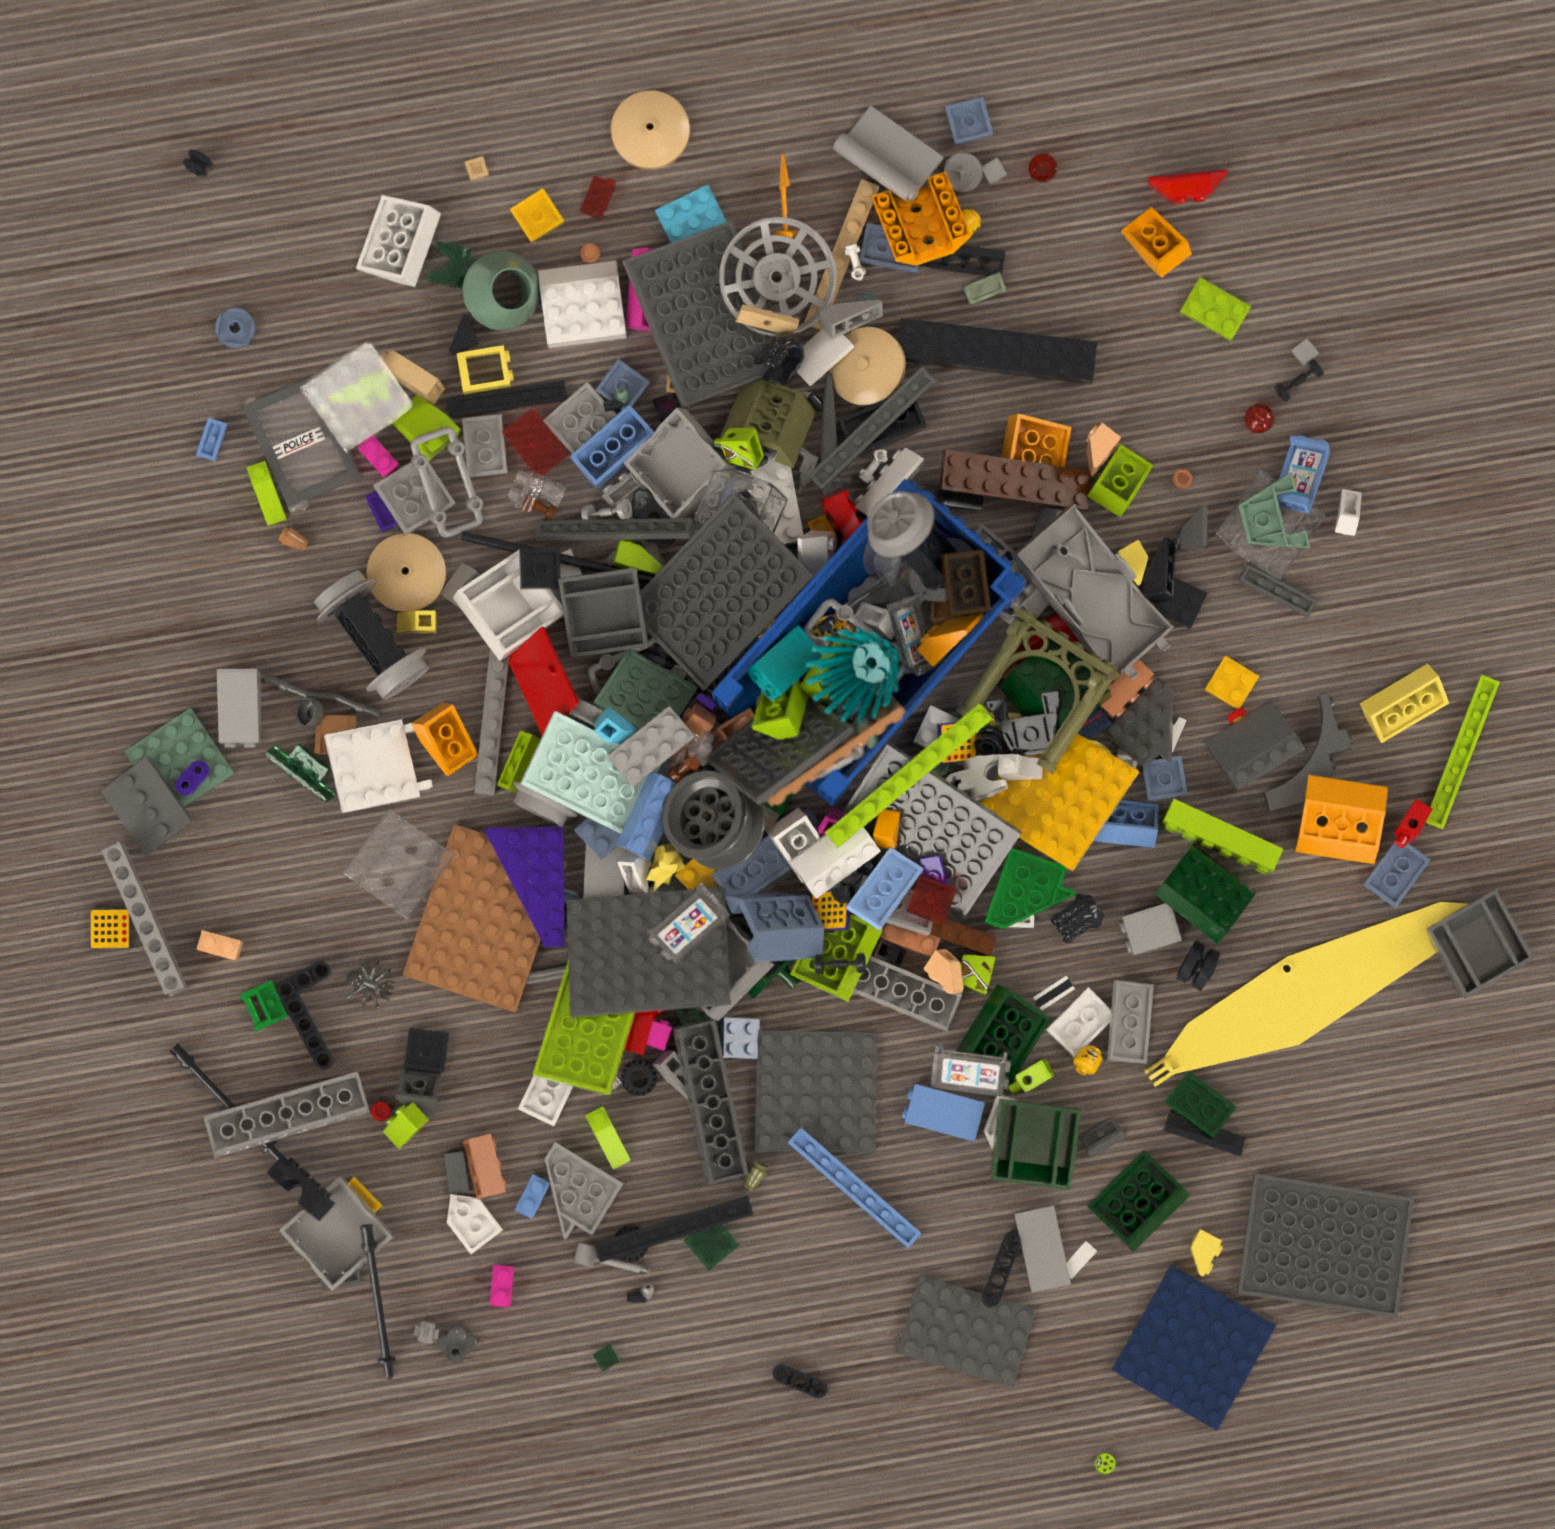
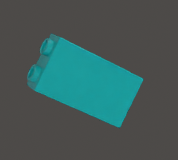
M798 625L746 672L762 689L764 694L771 701H774L811 668L806 667L808 661L818 660L823 654L812 651V648L816 645Z

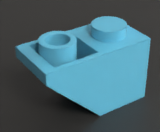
M609 706L595 719L594 732L609 743L621 744L638 730Z

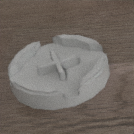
M957 153L947 160L943 171L947 173L953 190L957 192L973 190L979 185L983 175L981 163L975 156L968 153Z

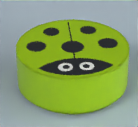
M1108 1453L1098 1455L1095 1460L1096 1469L1103 1474L1112 1472L1116 1465L1115 1459Z

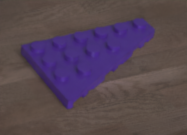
M564 827L485 828V832L544 947H565Z

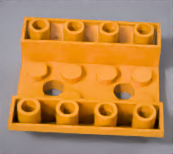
M946 172L929 177L928 186L919 189V193L913 201L906 202L899 196L892 197L890 190L871 196L896 262L911 265L929 262L955 253L971 237ZM914 207L921 208V211L918 213H914L911 210ZM929 238L934 240L931 244L923 243L924 240Z
M1308 774L1305 803L1295 852L1374 864L1379 850L1388 787ZM1319 816H1325L1328 822L1325 825H1319L1316 820ZM1360 822H1365L1368 826L1363 832L1356 829L1357 824Z

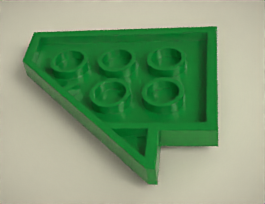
M1011 848L984 923L1005 929L1075 896L1077 891L1061 886L1067 868Z

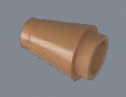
M286 526L278 539L283 545L304 551L309 542L292 527L288 528Z

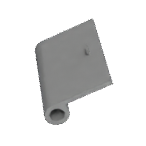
M872 106L867 109L848 135L842 134L833 146L834 151L906 202L913 201L917 197L919 189L944 158Z

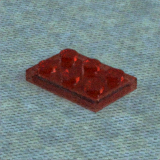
M534 408L530 409L502 431V434L537 479L569 455Z

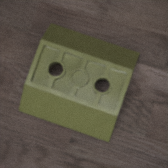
M762 379L741 386L720 438L724 436L729 428H756L760 444L777 451L775 462L794 468L816 412L801 392ZM772 400H778L780 403H775ZM761 427H767L769 430H764Z

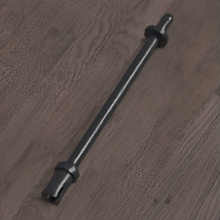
M179 1043L169 1051L181 1063V1067L189 1069L227 1109L236 1107L195 1064V1057L193 1055L190 1056ZM276 1140L261 1144L264 1147L263 1154L269 1152L276 1160L282 1155L274 1146L277 1143Z
M364 1224L360 1226L363 1241L361 1248L367 1254L382 1357L378 1359V1363L384 1365L385 1377L390 1380L393 1378L391 1363L396 1360V1357L390 1355L374 1252L378 1245L374 1239L373 1225Z

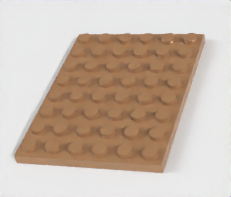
M875 694L864 716L867 720H870V723L859 730L860 734L856 735L853 733L849 739L836 746L832 752L819 759L815 765L810 766L799 777L790 781L782 790L773 794L768 800L770 805H779L786 799L785 796L791 792L793 794L798 792L803 787L802 784L815 780L822 770L831 769L835 766V761L852 754V750L855 747L865 745L869 742L871 736L884 732L886 730L885 726L891 722L896 723L903 718L902 715L905 713L901 705L891 695L890 703L884 707L883 696L878 713L872 718L877 698ZM858 712L845 722L852 726L857 721Z
M454 824L403 976L517 1013L541 939L488 836ZM564 860V871H565V868H566V865H567V861H565V860Z

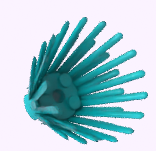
M856 628L858 632L863 634L861 635L843 629L838 634L856 640L824 636L823 639L855 646L813 647L812 651L820 652L821 654L846 655L808 661L806 667L818 666V670L835 666L839 667L808 678L806 683L809 685L822 680L821 685L826 686L836 681L814 695V701L821 699L840 687L830 695V699L835 701L825 709L826 714H830L856 689L843 705V709L846 711L840 718L842 722L848 718L869 689L858 710L857 723H860L878 687L879 691L873 708L872 718L878 713L885 686L884 707L891 701L893 682L894 691L897 692V675L900 677L898 667L899 655L897 649L889 645L890 641L880 638L873 632L869 634L861 628Z

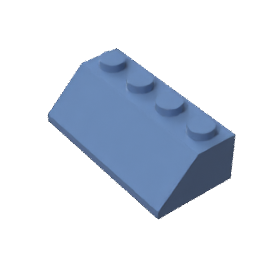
M628 405L574 452L570 458L591 484L599 490L625 467L624 462L655 432Z
M653 772L648 774L616 845L647 861H651L664 833L662 822L664 804L670 791L677 783L661 774Z
M1120 800L1094 841L1155 848L1158 833L1159 804Z

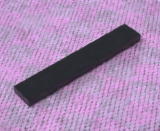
M565 381L451 397L447 398L451 419L564 402L567 400Z

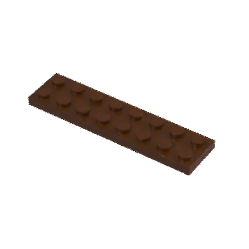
M945 449L942 452L939 490L1063 508L1076 504L1075 507L1078 510L1085 511L1088 510L1089 497L1087 495L1090 491L1091 474L1089 470Z

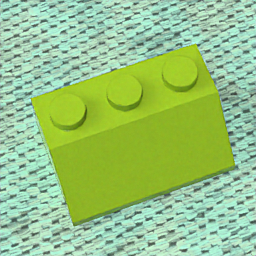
M799 679L774 701H771L761 691L752 723L753 730L779 740L798 736L808 700V694L799 687L801 684Z

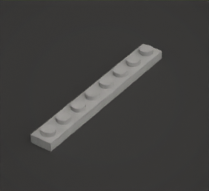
M491 649L489 653L474 793L495 796L509 666L508 659L510 655L499 661Z

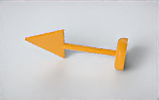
M781 154L779 190H781L782 217L787 218L786 187L790 186L785 157L784 154ZM783 224V231H776L773 235L794 239L798 231L788 230V225Z

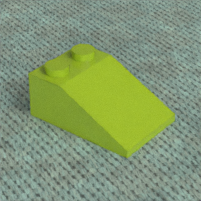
M418 394L388 418L410 443L417 436L447 426L454 429L457 437L460 432V428L445 413ZM446 434L421 443L418 446L420 452L427 457L429 462L448 446L450 440Z
M1120 444L1087 496L1118 517H1121L1154 465Z

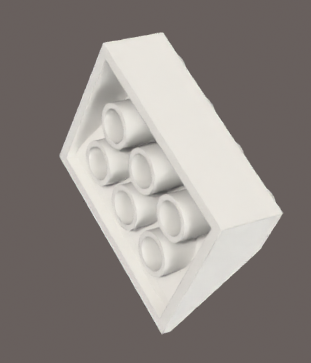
M382 195L356 269L400 284L415 287L441 213L429 205Z

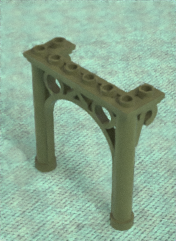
M1015 606L1013 614L1017 617L1010 623L1006 632L1008 634L962 705L959 704L956 711L965 716L979 703L984 704L1006 669L1019 659L1043 657L1059 664L1067 672L1073 683L1075 692L1074 704L1071 712L1036 763L1051 774H1054L1057 764L1111 682L1116 678H1120L1121 675L1116 672L1118 668L1106 659L1101 662L1102 657L1094 652L1088 654L1084 651L1085 646L1077 641L1074 644L1068 641L1069 636L1062 631L1054 632L1051 630L1053 626L1045 620L1042 622L1035 619L1037 615L1024 606L1021 609ZM1034 635L1039 636L1044 641L1043 647L1039 650H1032L1029 645V639ZM1048 638L1062 646L1059 650H1049L1046 653L1049 648ZM1023 641L1026 651L1014 654ZM1069 651L1083 661L1075 662L1072 665L1068 660ZM1085 666L1090 669L1091 676L1088 680L1082 681L1077 679L1076 670L1078 667ZM1080 686H1088L1089 688L1081 699Z

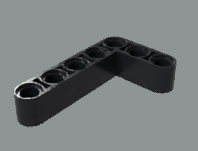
M324 961L316 962L278 983L277 994L315 1065L321 1069H329L334 1063V1058L300 993L330 977L331 967ZM321 965H325L327 968L324 976L317 974V968ZM302 975H308L309 983L302 986L299 983V978ZM285 984H289L292 988L291 993L288 995H283L281 991ZM294 1002H299L301 1005V1009L297 1013L291 1011V1005ZM308 1019L310 1021L308 1030L300 1028L302 1020ZM313 1037H318L320 1040V1044L316 1048H312L309 1044L310 1039ZM325 1054L329 1057V1062L327 1065L322 1066L319 1063V1058Z

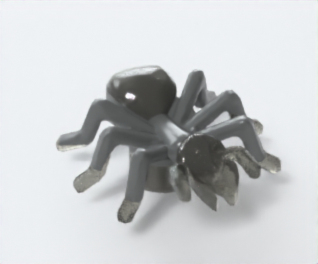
M360 958L359 961L364 974L357 970L348 973L346 978L348 984L359 988L352 991L346 998L350 999L356 993L364 990L361 1003L363 1008L368 992L371 990L375 1007L378 1009L379 1003L375 990L379 991L381 998L388 1001L390 999L383 994L391 996L393 993L388 990H395L392 985L387 984H395V981L387 980L383 983H378L381 978L391 973L392 969H388L374 979L380 961H376L371 975H368L364 961Z

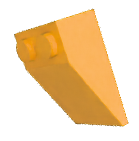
M1152 207L1121 230L1122 234L1147 265L1161 278L1192 255L1188 241Z
M978 613L946 620L940 626L936 624L919 640L922 644L916 650L934 666L985 615Z
M441 703L411 723L420 742L446 776H449L478 756L453 704Z

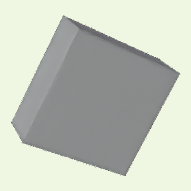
M998 158L982 166L983 175L990 186L1007 176Z
M1307 338L1291 350V353L1302 366H1305L1308 361L1319 355V352Z

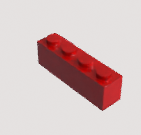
M839 487L820 499L822 502L820 507L825 515L829 514L831 517L830 525L835 532L839 531L842 536L839 540L843 545L864 521L860 516H857L858 510L854 503L847 499L849 497L847 490Z

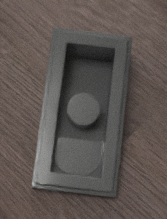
M464 1151L444 1154L449 1194L470 1192Z

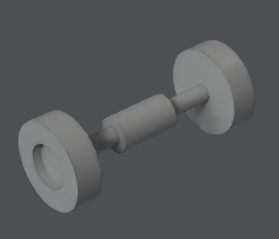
M628 499L619 500L615 509L609 507L599 509L597 512L593 505H585L582 508L581 515L583 520H597V515L603 517L614 515L617 512L621 519H628L632 515V506Z

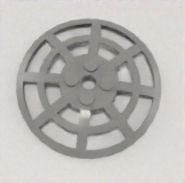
M785 217L761 219L740 230L727 245L719 267L720 291L726 306L736 319L738 312L727 295L738 291L746 305L759 309L763 308L767 299L778 301L781 311L778 314L792 316L801 311L809 302L818 306V311L809 320L799 325L795 334L804 331L820 319L819 311L829 307L836 288L837 273L835 261L825 240L810 226L798 220ZM768 224H787L795 226L800 230L794 239L780 235L770 236ZM756 227H761L762 238L749 245L744 252L734 246L747 232ZM806 234H809L819 244L826 257L825 261L815 263L810 252L801 244ZM772 242H784L790 244L785 254L774 253ZM764 244L766 256L762 257L759 261L749 256L756 247ZM797 249L804 255L809 265L797 266L796 262L792 259ZM731 253L739 258L735 276L736 283L725 286V266L727 258ZM744 262L754 268L752 279L746 281L741 280ZM828 268L829 286L823 301L813 294L817 285V271ZM774 271H778L781 274V280L778 283L773 282L771 279ZM811 273L810 287L806 291L799 287L800 275ZM755 287L756 291L760 294L755 305L748 299L744 289ZM794 293L804 298L796 307L788 310L787 298ZM743 324L745 327L768 336L781 334Z

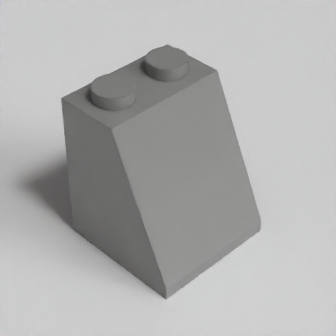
M1166 903L1123 916L1121 918L1122 922H1119L1122 934L1126 933L1128 941H1125L1128 953H1132V956L1182 941L1173 909Z

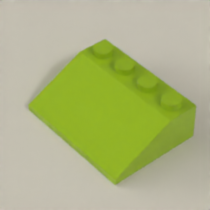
M850 913L849 930L824 932V962L844 959L856 961L857 953H864L867 964L883 929L878 930L860 917ZM815 958L797 959L790 975L847 1002L862 974L857 972L856 965H848L846 968L825 966L824 974H816Z

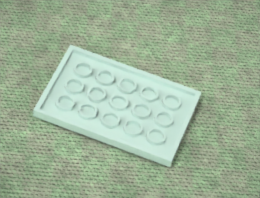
M554 711L520 784L621 834L648 775L632 787L607 757V754L620 744L609 743L594 732V730ZM660 764L657 768H655L652 772H653V773H658V771H659V769H660V767H661V764Z

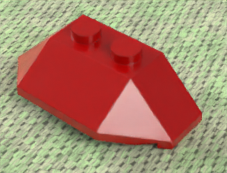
M1227 169L1151 176L1148 178L1147 184L1168 202H1174V204H1184L1186 200L1204 202L1225 179L1228 172Z

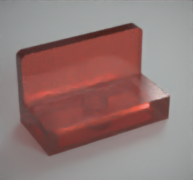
M594 176L580 212L602 221L616 187V180L611 178L605 180Z

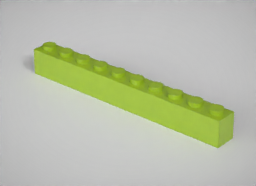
M979 703L827 830L825 834L839 848L989 723L993 716L982 703Z

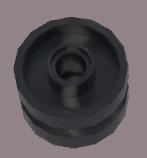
M1195 940L1178 971L1176 979L1186 983L1191 976H1194L1191 983L1192 987L1202 991L1217 966L1216 963L1221 952L1211 948L1203 958L1205 944Z

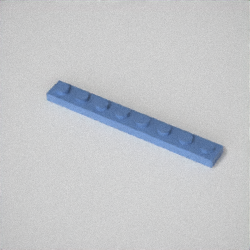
M802 1127L788 1140L787 1143L907 1248L922 1234Z

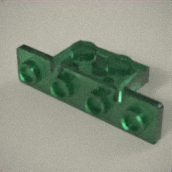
M300 743L294 748L289 757L274 746L266 751L265 755L269 757L272 763L278 764L287 775L297 779L302 787L312 791L319 800L328 803L334 798L335 794L320 783L330 767Z

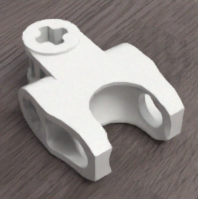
M999 754L966 759L962 762L964 770L952 773L946 778V781L954 786L955 782L958 781L957 788L966 794L970 793L971 797L976 801L990 798L1009 788L1006 779L997 781L987 779L988 770L998 765Z

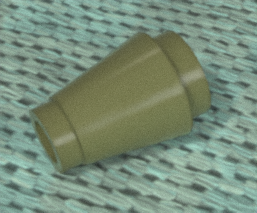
M754 1160L749 1165V1175L746 1176L743 1187L753 1192L767 1175L768 1167Z

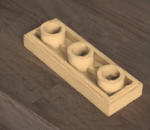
M743 304L736 322L777 333L787 332L793 335L799 325V319Z

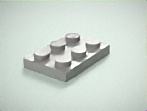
M502 415L462 418L467 470L470 478L508 474Z

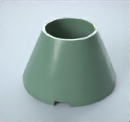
M509 251L490 252L476 260L468 269L463 282L464 303L474 319L483 326L494 330L513 329L524 324L534 314L540 300L539 278L532 265L520 255ZM503 271L515 276L520 285V297L517 303L510 309L500 306L495 301L492 293L493 282Z

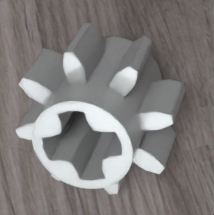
M421 1321L420 1326H415L414 1335L418 1336L417 1341L432 1344L433 1339H438L439 1330L435 1329L436 1324Z

